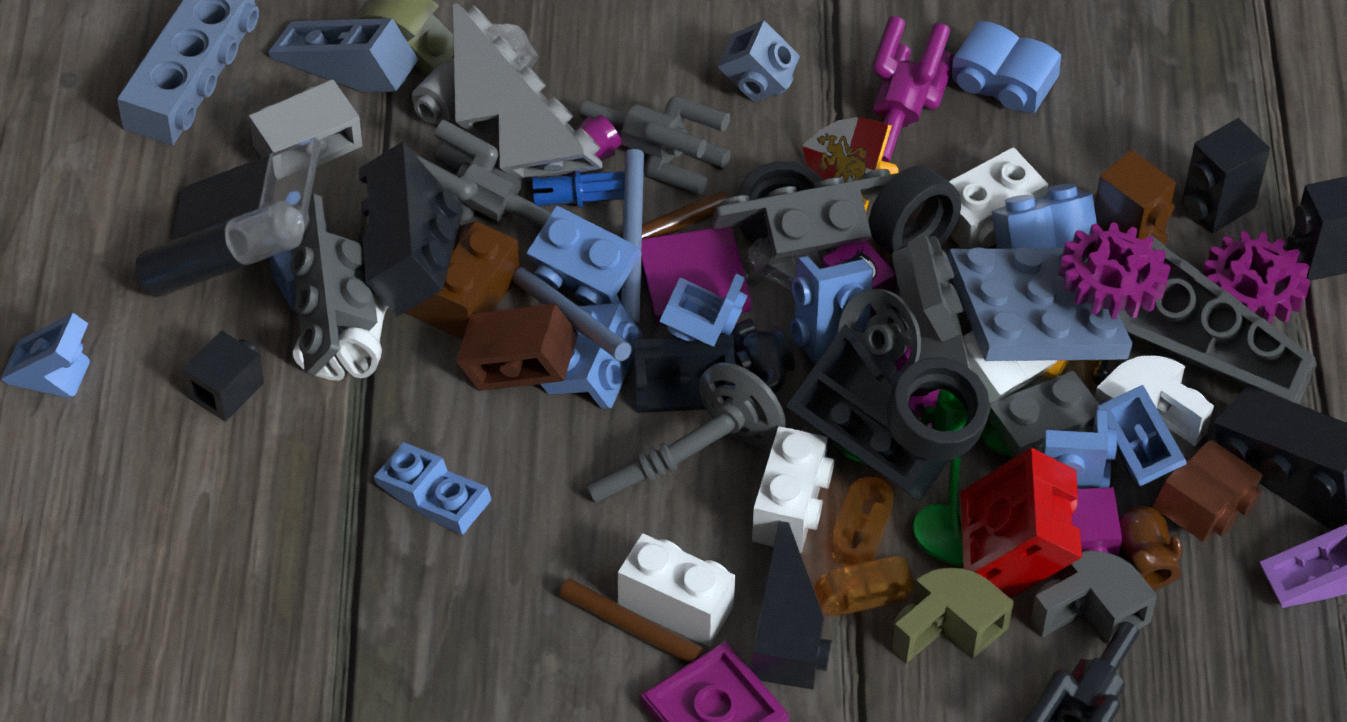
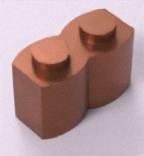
M1211 440L1201 447L1190 461H1186V465L1176 469L1167 478L1153 505L1154 509L1202 542H1206L1214 534L1223 537L1235 523L1239 512L1244 516L1248 515L1257 504L1263 492L1257 488L1263 474Z

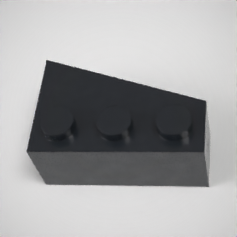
M1247 385L1215 420L1214 428L1217 443L1262 473L1263 476L1259 484L1330 530L1346 525L1347 422Z

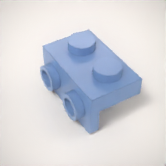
M556 206L529 248L527 255L536 270L534 272L536 276L552 288L559 289L562 284L575 291L576 298L589 306L621 303L617 293L642 253L638 246Z
M808 256L797 259V275L792 280L795 315L794 319L790 321V334L794 344L799 348L801 347L814 364H817L837 336L842 312L849 301L861 292L872 290L873 268L864 259L819 269ZM871 304L861 313L856 330L865 331L866 325L870 320Z
M735 274L726 296L723 298L680 277L659 322L668 325L667 329L678 338L686 341H694L696 338L714 347L721 332L728 336L731 335L741 314L742 307L748 296L740 292L745 278Z
M621 303L579 306L629 343L632 349L631 354L626 360L618 361L577 331L578 337L565 380L562 382L544 383L541 386L548 395L589 392L600 408H612L634 359V339H642L643 333Z
M1097 409L1092 432L1046 430L1042 453L1075 469L1078 489L1109 488L1111 459L1115 460L1117 430L1108 428V411Z

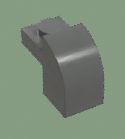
M1084 551L1082 552L1081 559L1064 568L1061 581L1055 579L1040 588L1035 595L1030 623L1043 638L1085 615L1108 644L1122 622H1130L1138 629L1151 623L1158 595L1141 574L1124 559L1106 552Z

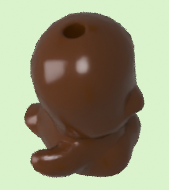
M1149 506L1135 507L1125 512L1119 518L1122 535L1120 548L1129 560V563L1141 574L1154 591L1178 580L1182 575L1178 565L1182 555V543L1176 536L1170 538L1168 525L1162 513Z

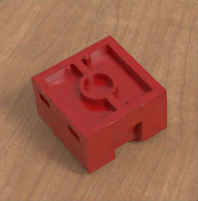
M1031 447L960 491L963 569L973 571L985 577L1010 599L1082 558L1080 528L1072 525V515L1078 504L1077 473L1075 469Z

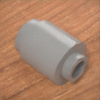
M454 59L440 63L412 92L414 109L417 115L425 122L439 125L442 120L449 122L455 116Z

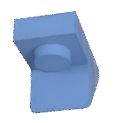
M71 313L18 340L1 380L8 385L62 397L75 396L90 364L89 358L81 353L83 350L81 339L88 323L76 314Z

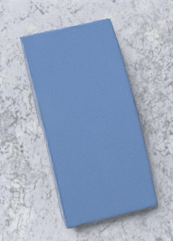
M405 442L399 446L374 476L376 484L403 504L439 525L461 535L467 531L492 500L487 486L447 471L443 457Z

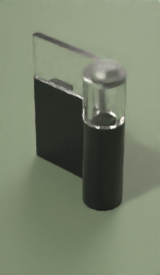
M316 137L183 187L170 242L143 251L136 259L135 270L137 279L146 293L153 297H162L299 246L303 239L321 142Z

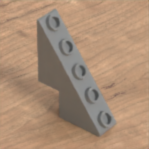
M453 4L455 122L474 136L499 132L500 169L518 178L521 182L531 181L535 176L551 177L572 174L575 171L584 172L602 169V162L595 155L600 146L582 128L576 132L567 123L573 117L572 114L554 96L549 101L540 92L546 86L544 82L528 66H525L522 70L518 67L514 60L519 54L501 35L496 39L490 35L487 30L492 26V23L474 5L466 11L459 4Z

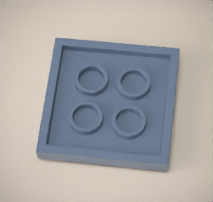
M977 247L972 249H950L948 259L954 273L952 280L985 361L1128 359L1133 344L1119 314L1117 319H1111L1109 310L1103 308L1096 315L1091 314V303L1086 301L1083 304L1076 305L1073 302L1076 291H1063L1064 277L1058 276V270L1064 248L1032 249L1022 247L1018 249H985Z

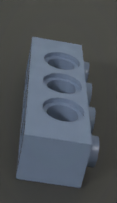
M183 0L117 98L123 129L173 146L182 131H186L192 126L196 110L204 97L212 95L217 84V77L225 65H230L234 61L238 45L245 34L254 30L259 18V8L255 5V0Z

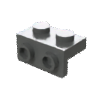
M1073 370L990 403L988 420L1012 451V460L1031 447L1042 452L1046 430L1092 432L1099 403Z

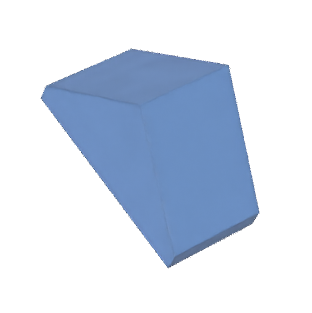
M1144 385L1138 386L1097 406L1098 410L1108 411V428L1117 430L1118 453L1129 476L1139 486L1187 464Z

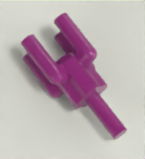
M891 16L887 20L872 63L873 72L882 78L874 111L877 116L884 119L883 123L892 126L882 161L890 162L901 127H908L909 124L918 122L923 106L929 110H934L941 103L952 70L954 54L944 51L950 33V28L945 24H933L921 61L916 63L909 60L911 49L904 44H899L906 25L905 21L896 16Z

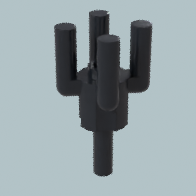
M1122 622L1100 658L1091 660L1081 658L1071 674L1065 669L1056 670L1023 722H1112L1120 709L1118 698L1125 688V681L1116 671L1139 636V629L1130 622Z

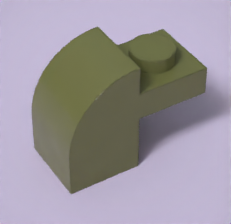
M367 0L353 17V19L393 18L419 59L415 66L426 76L440 63L450 61L454 55V35L433 15L439 7L433 0Z
M943 568L928 572L916 580L914 602L903 608L894 620L892 652L907 664L943 633L968 656L974 659L1009 629L1013 601L989 580L973 571L961 568Z

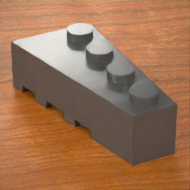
M1149 234L1148 237L1151 236L1154 239L1152 251H1165L1164 264L1170 265V272L1162 300L1156 299L1152 311L1149 312L1140 307L1137 318H1131L1125 310L1119 311L1130 339L1244 388L1250 385L1300 404L1317 366L1315 356L1265 319L1259 317L1225 289L1220 288L1200 273L1198 269L1186 260L1181 259L1165 247L1163 243Z

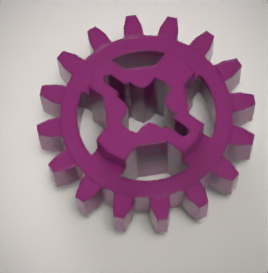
M1111 223L1109 231H1103L1097 224H1092L1089 235L1077 230L1073 242L1066 241L1058 276L1064 277L1063 291H1076L1073 301L1076 305L1083 304L1086 301L1092 304L1091 314L1096 315L1103 308L1109 310L1111 319H1117L1119 311L1123 310L1131 318H1137L1140 307L1150 312L1154 309L1156 299L1162 300L1170 272V265L1164 264L1165 251H1152L1154 239L1151 236L1142 240L1136 238L1137 228L1131 227L1127 233L1119 232L1117 223Z
M1241 231L1239 242H1235L1232 238L1226 236L1223 238L1221 248L1213 246L1210 249L1208 261H1205L1202 274L1237 298L1259 317L1271 324L1273 317L1276 316L1280 321L1286 323L1289 321L1291 311L1299 312L1301 310L1310 285V280L1306 278L1309 266L1306 263H1297L1300 254L1298 249L1288 252L1283 249L1285 239L1279 238L1273 244L1267 242L1266 232L1261 231L1258 240H1253L1246 231Z

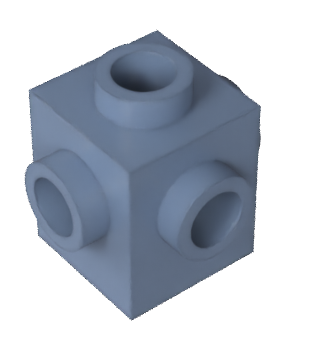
M763 20L731 34L717 67L749 99L756 102L771 95L778 96L789 88L793 81L792 74L800 55Z

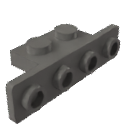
M878 169L862 175V180L844 183L842 178H830L816 183L815 189L797 192L796 187H782L769 192L767 198L751 201L747 195L734 196L723 200L721 206L715 209L711 219L713 229L765 220L774 259L869 241L871 232L863 201L876 199L881 189L899 173L890 174L889 169Z
M311 193L299 208H295L290 213L286 231L290 236L291 272L294 274L296 290L295 310L298 313L300 327L299 348L303 354L305 373L316 375L339 350L337 325L370 331L378 321L374 291L366 283L363 244L326 232L322 196Z
M924 235L907 242V247L892 253V259L901 298L911 308L919 325L921 352L918 361L924 358L944 357L963 363L971 369L958 318V313L963 311L962 305L954 286L949 281L954 278V273L946 253L941 249L940 242L936 236L927 238ZM929 387L923 389L926 393H931L939 388Z

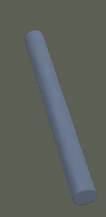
M630 149L625 152L623 239L638 246L640 251H642L644 152L639 149ZM641 256L621 287V304L638 327L640 326Z
M520 267L514 272L512 280L518 287L541 304L556 303L577 331L616 360L624 361L630 356L632 349L629 343L527 268Z

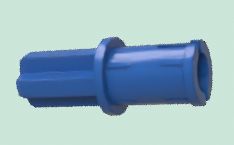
M575 171V175L533 177V189H553V192L533 194L534 203L539 207L577 203L578 208H582L585 202L624 200V172L581 174L580 171Z

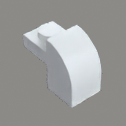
M1141 356L1122 363L1097 387L1095 394L1096 401L1101 405L1138 386L1144 385L1167 428L1194 446L1207 434L1214 405L1206 401L1200 392L1181 384L1185 368L1183 364L1161 356Z

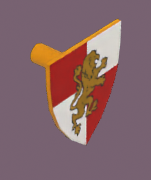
M858 117L836 121L819 130L802 145L807 167L811 168L823 180L842 178L844 183L862 180V175L878 169H889L890 174L898 173L896 164L882 161L892 126L876 120ZM870 200L863 201L865 211H867Z

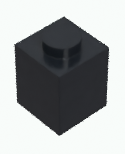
M222 330L182 369L187 397L224 422L264 384L261 356L258 350L247 340H237Z

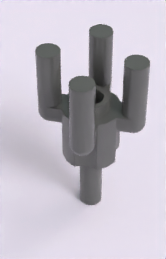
M674 96L668 100L664 113L638 104L634 105L627 114L588 100L581 106V118L586 119L590 117L593 119L599 114L603 115L617 131L621 132L623 146L639 149L648 154L644 170L646 175L653 179L701 195L707 187V177L669 164V162L675 156H680L681 154L721 168H726L730 161L731 152L729 150L709 144L704 139L688 134L684 124V120L688 119L720 131H725L730 122L729 113L679 96Z
M442 120L437 126L434 136L444 142L440 145L435 158L458 170L456 176L420 156L417 157L444 188L452 190L458 197L463 209L461 221L470 220L475 211H478L499 222L500 219L505 218L510 212L542 229L552 213L517 195L521 189V180L494 166L498 158L497 149L446 120Z

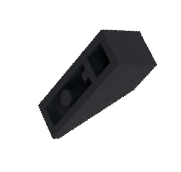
M779 521L753 648L752 672L763 682L813 690L817 670L827 671L832 640L822 639L824 617L789 522Z

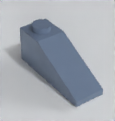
M393 18L292 21L268 52L273 60L328 80L333 79L336 83L361 92L397 91L406 82L407 75L419 60Z

